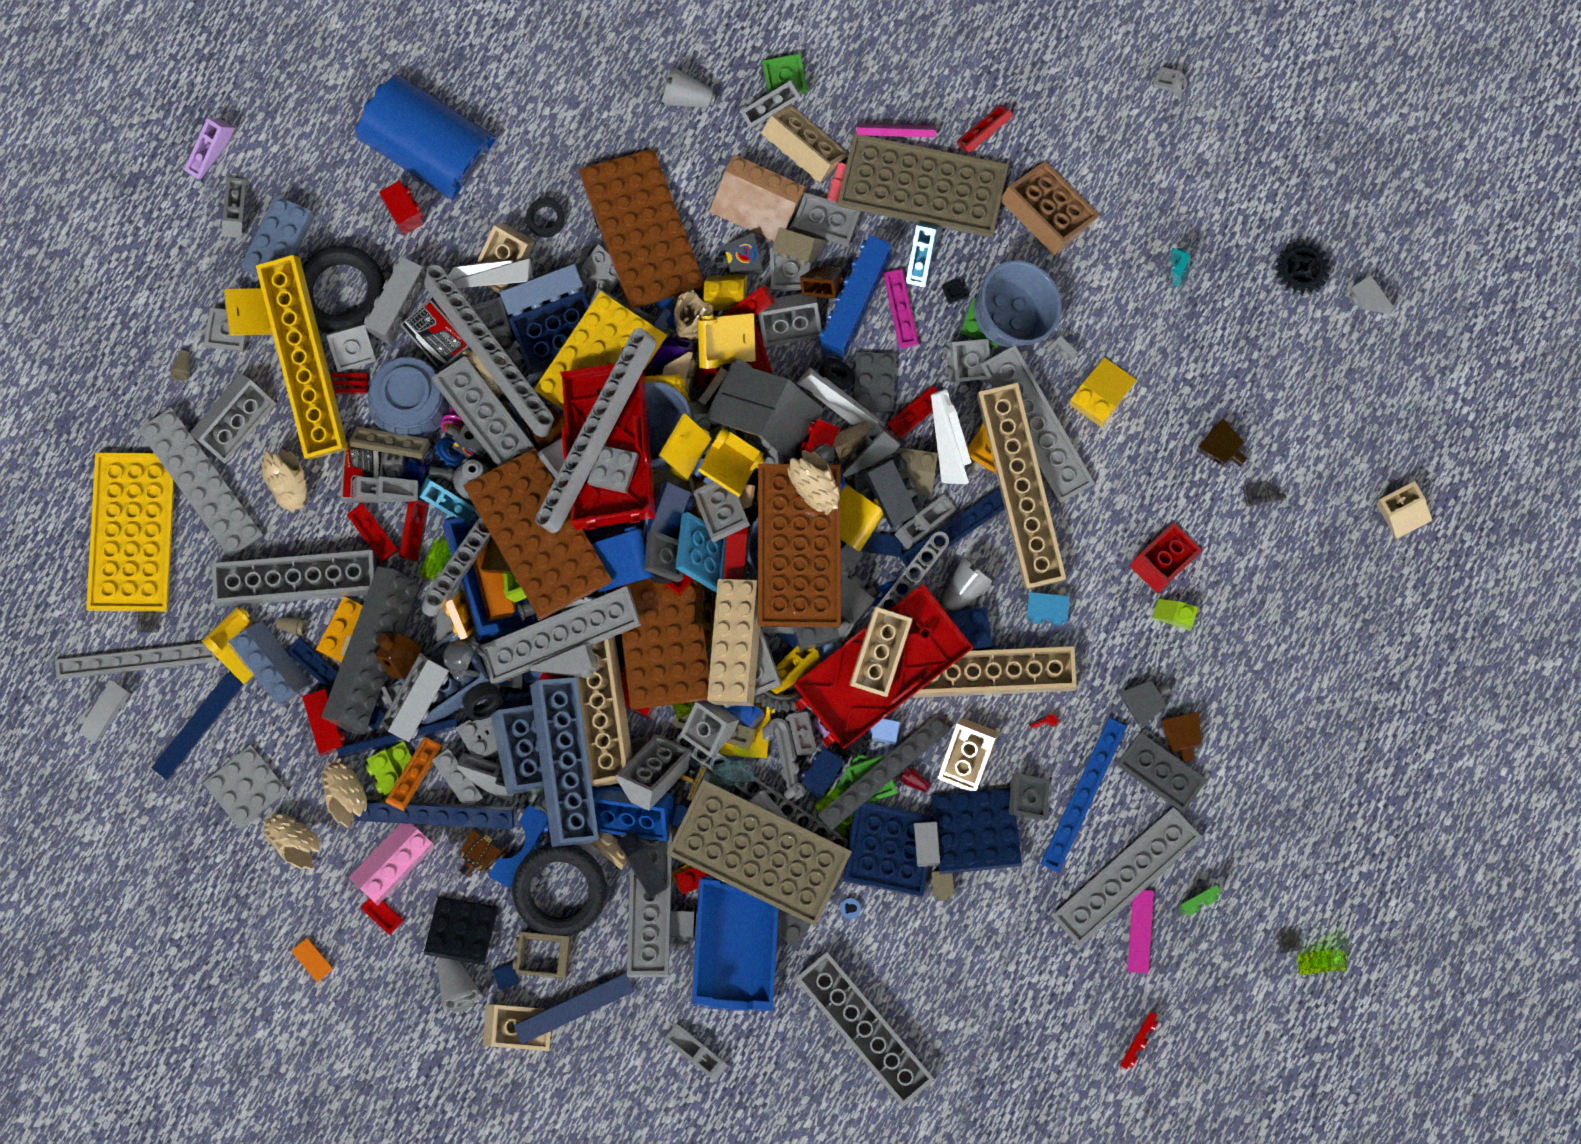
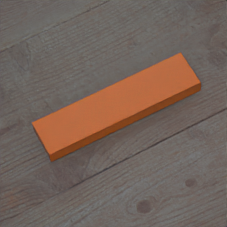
M427 737L423 738L387 796L386 803L402 811L405 810L433 765L432 759L441 752L442 744Z

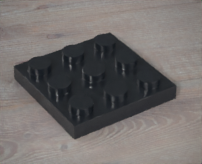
M438 896L424 955L485 965L498 914V907Z

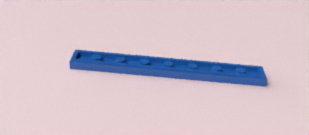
M1108 718L1040 865L1059 873L1128 725L1113 718Z

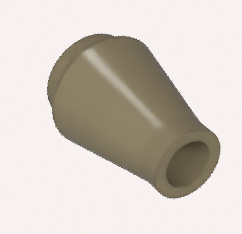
M178 351L177 358L170 371L171 377L174 380L186 381L187 377L190 376V353L188 351Z
M278 617L276 628L299 637L306 634L308 622L303 617Z

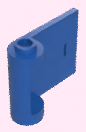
M636 526L624 529V534L591 544L612 579V583L598 589L599 593L654 577V573L644 570L646 544L641 529L637 530Z

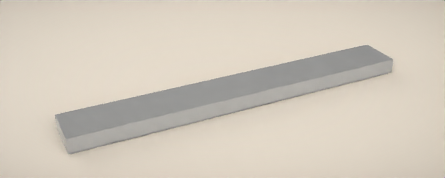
M203 643L61 658L55 659L56 679L62 680L218 662V660Z

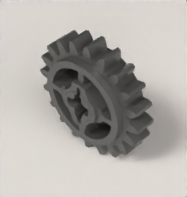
M792 685L778 694L769 690L754 696V698H756V703L762 702V707L767 706L769 710L776 709L778 712L781 710L788 712L789 709L796 711L794 703L800 700L802 696Z

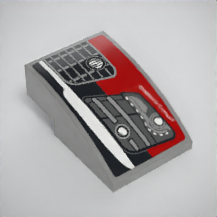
M431 300L400 324L404 332L440 372L462 356L464 350L470 349L458 330Z
M348 445V450H344L341 501L343 503H383L352 500L353 480L357 476L367 478L385 477L383 467L385 452Z

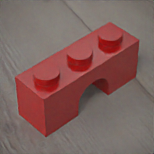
M818 418L815 422H810L806 432L809 434L807 441L803 440L799 452L806 450L812 453L817 445L831 448L840 428Z

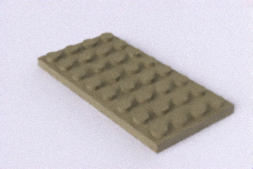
M854 133L837 206L993 238L1009 164Z
M702 780L666 854L816 927L852 851Z

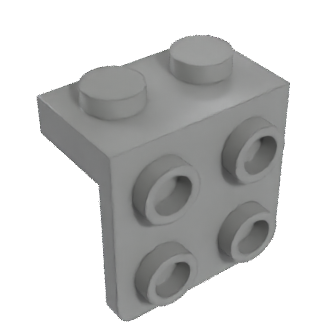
M605 243L598 244L579 269L578 274L594 290L598 288L611 294L619 280Z

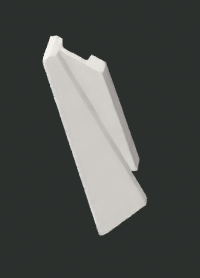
M530 258L518 262H513L512 259L455 266L448 275L457 288L520 283L533 279Z
M810 367L797 381L798 385L811 391L816 398L851 425L855 426L866 421L869 428H874L878 423L884 427V423L826 377L823 378Z
M943 389L931 395L941 481L948 484H967L969 481L964 466L970 464L971 459L954 405L951 404L947 389Z

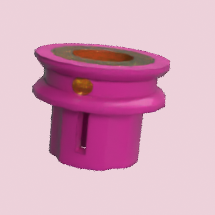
M451 407L448 415L443 416L440 427L444 432L447 431L450 425L461 430L465 423L453 407Z

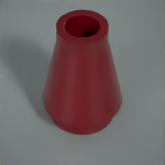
M908 766L900 777L903 785L926 793L931 785V782L925 779L914 767L910 768Z

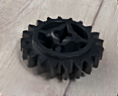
M1302 241L1301 246L1294 242L1293 248L1287 245L1286 252L1281 250V257H1278L1276 260L1280 265H1276L1275 270L1280 271L1276 274V278H1282L1279 285L1287 284L1285 291L1292 288L1293 295L1300 291V295L1303 296L1305 291L1311 295L1312 289L1319 292V285L1325 286L1326 282L1324 280L1329 279L1330 275L1327 272H1330L1331 267L1325 266L1329 264L1330 259H1323L1326 252L1319 253L1320 246L1313 249V242L1306 247L1305 241ZM1298 255H1306L1309 256V258H1304ZM1291 259L1294 268L1288 273L1287 263ZM1317 264L1319 272L1317 277L1314 278L1312 268ZM1301 266L1302 268H1303V267H1307V268H1306V271H1305L1304 269L1299 270V267ZM1296 279H1302L1307 282H1298Z

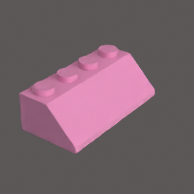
M400 823L348 878L378 906L434 848V845L414 825Z

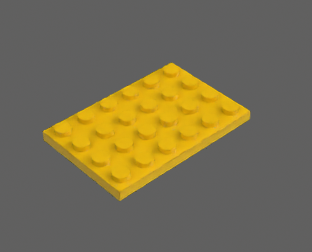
M600 291L534 388V391L564 411L562 376L560 372L616 363L631 333L637 328L644 329L656 339V346L644 367L645 370L667 338V335Z

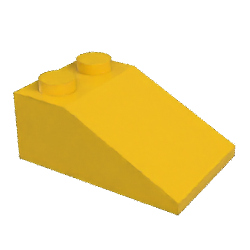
M1104 357L1070 400V406L1103 428L1137 379Z

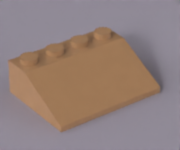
M734 154L723 175L709 213L774 242L779 227L789 228L801 204L804 192L806 193L805 186Z
M1046 161L1008 186L1001 197V202L1054 256L1072 243L1100 217Z

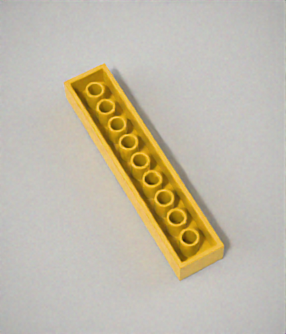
M291 255L256 265L304 459L312 460L348 450L300 257Z

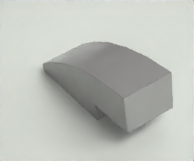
M358 476L353 480L352 500L408 502L417 501L418 498L417 480Z
M942 495L912 520L903 525L896 532L895 536L908 550L952 515L957 508L945 495Z
M111 680L91 709L79 733L96 744L119 714V709L131 694Z
M465 753L462 754L457 769L464 776L485 791L512 802L515 794L507 795L501 765Z
M677 1023L664 1038L668 1044L714 1082L728 1067L724 1061Z

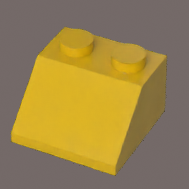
M747 274L707 276L704 281V302H710L713 306V311L729 310L747 297Z

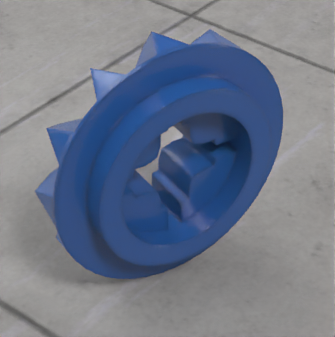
M443 437L434 446L436 449L435 454L439 455L440 460L445 461L446 465L450 464L452 467L460 465L464 460V455L452 448L455 440Z

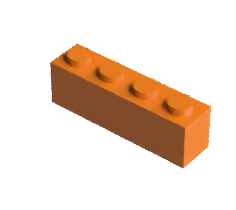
M488 542L473 563L489 622L511 617L514 610H516V603L505 597L502 573H489L481 570Z

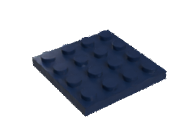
M1011 788L931 795L934 822H937L940 875L1022 866L1017 819L1015 815L1009 814Z
M865 802L852 816L847 848L852 852L844 868L843 882L922 898L928 866L918 867L914 823L934 822L933 816Z

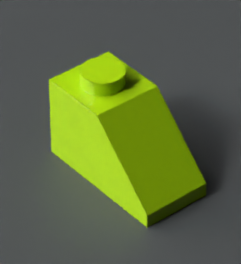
M1158 599L1152 618L1191 631L1198 607L1180 601Z

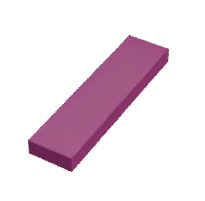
M857 123V134L936 137V125Z
M903 269L883 272L899 349L917 346L919 342Z
M1144 890L1132 900L1127 972L1144 974L1149 972L1154 891Z

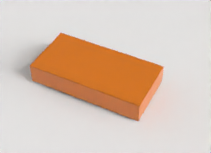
M308 938L291 951L317 983L334 970Z

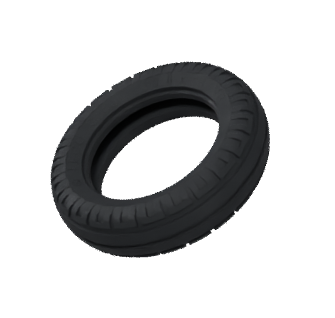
M338 245L324 248L313 254L302 266L318 330L325 333L364 323L367 314L371 313L374 308L375 299L381 296L384 290L385 278L377 262L366 252L355 247ZM335 265H349L357 268L366 277L368 285L367 295L362 305L354 312L342 316L325 313L316 305L313 297L314 285L319 275Z
M550 843L536 848L521 861L512 882V897L517 912L526 924L542 934L570 936L585 930L598 918L606 901L607 884L601 866L589 852L576 845L552 847ZM553 862L569 863L578 868L586 878L588 898L584 906L575 914L567 917H553L542 912L534 903L530 889L531 881L534 874L546 864Z

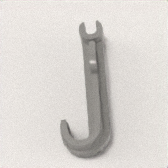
M776 718L766 723L763 727V740H768L773 736V731L775 732L781 766L784 767L782 777L787 783L784 797L787 801L792 797L796 801L805 794V788L798 781L799 765L795 763L796 755L791 729L786 721Z

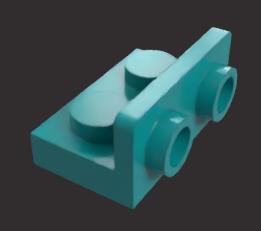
M1172 248L1170 263L1174 264L1171 269L1172 285L1180 288L1190 268L1191 255L1182 248Z

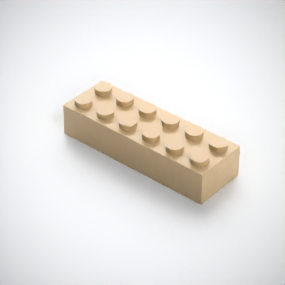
M718 579L707 701L714 705L754 706L760 627H758V580Z

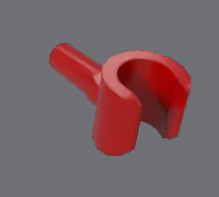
M1049 714L1044 719L1030 724V727L1033 729L1048 723L1052 728L1060 721L1056 715Z

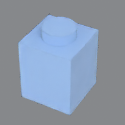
M882 719L869 729L872 740L896 745L900 722Z

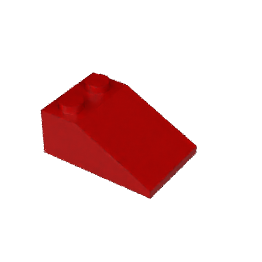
M1173 522L1135 558L1129 567L1159 594L1203 550Z

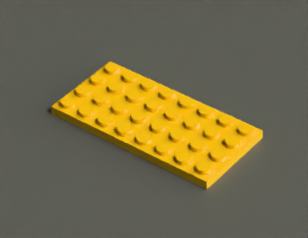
M95 453L87 611L168 612L175 482L154 453Z

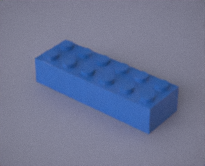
M869 235L867 240H863L860 247V257L854 259L851 267L853 268L851 276L847 275L843 284L845 286L843 293L839 292L836 298V308L834 311L831 310L828 315L827 328H822L819 335L821 351L841 360L844 359L892 256V244Z

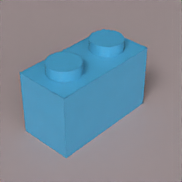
M1029 592L1026 620H1030V623L1042 624L1043 621L1051 622L1053 626H1063V623L1067 624L1070 596Z

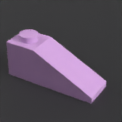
M207 118L184 170L197 179H201L227 146L235 127L221 118Z

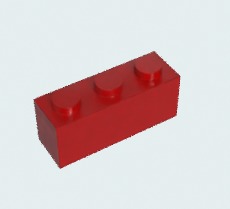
M326 689L302 696L318 753L321 756L337 752V748L347 743L344 732H340L337 725L322 718L330 695Z

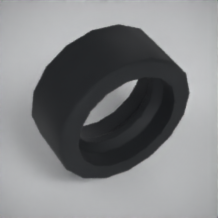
M537 199L527 209L526 219L528 226L537 236L544 238L553 237L563 228L565 221L563 210L559 203L553 199ZM542 207L552 208L557 214L556 223L546 229L538 227L534 222V214L538 209Z
M482 683L472 687L465 693L462 704L470 718L483 720L491 717L497 710H500L503 705V698L496 685ZM489 698L487 701L476 705L480 701Z

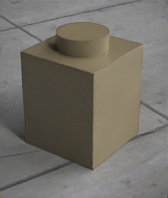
M939 871L931 872L933 897L938 898L940 902L950 901V897H954L953 874L940 875Z

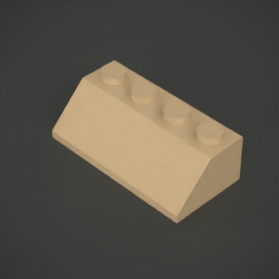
M792 105L771 115L761 132L769 142L776 145L783 154L789 156L799 167L803 168L813 179L819 182L827 179L836 170L837 164L842 163L849 156L845 149Z
M874 607L849 684L850 686L881 696H888L912 618Z

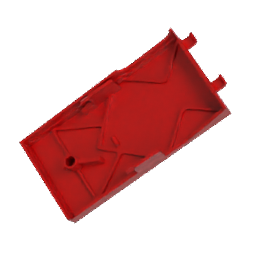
M616 363L560 372L562 376L565 427H562V445L565 460ZM643 369L604 444L606 447L638 453L639 459L628 492L622 493L590 486L587 483L590 476L589 473L571 507L570 523L576 530H591L600 526L626 522L636 523L640 522V520L656 518Z
M921 584L888 610L912 618V622L887 697L849 685L868 626L793 683V686L802 696L800 700L794 703L796 708L801 711L809 705L830 732L829 735L822 739L827 747L837 741L841 748L845 749L973 649L972 645L924 584Z

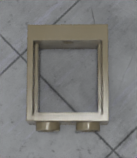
M520 932V937H516L515 949H518V956L514 957L513 970H516L517 975L567 980L571 938L568 936ZM527 940L560 943L557 972L524 969Z

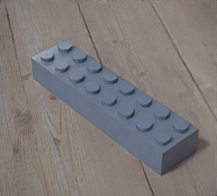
M577 677L538 680L530 685L551 845L552 847L589 844L599 840Z

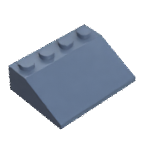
M453 632L423 654L446 667L443 659L446 647L452 641L459 639V636H456ZM475 650L466 671H476L480 673L479 677H466L465 679L458 680L448 672L449 677L444 685L441 684L437 691L439 695L434 703L431 702L428 708L429 713L424 721L421 720V723L430 725L440 722L463 706L462 699L468 690L478 684L491 683L484 660Z
M533 705L497 710L491 715L507 795L544 788Z

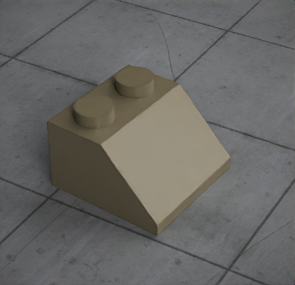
M779 227L772 250L778 252L777 256L789 259V256L796 258V262L807 265V262L816 261L827 240Z
M898 447L897 454L900 453L906 461L907 469L916 482L919 494L932 497L938 453Z

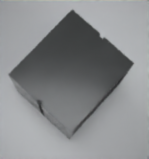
M732 363L705 419L712 425L722 424L734 428L736 435L744 441L743 431L760 436L783 455L784 462L790 463L791 458L800 459L802 452H799L803 440L807 441L809 434L806 433L810 422H815L817 418L820 419L824 409L789 379Z

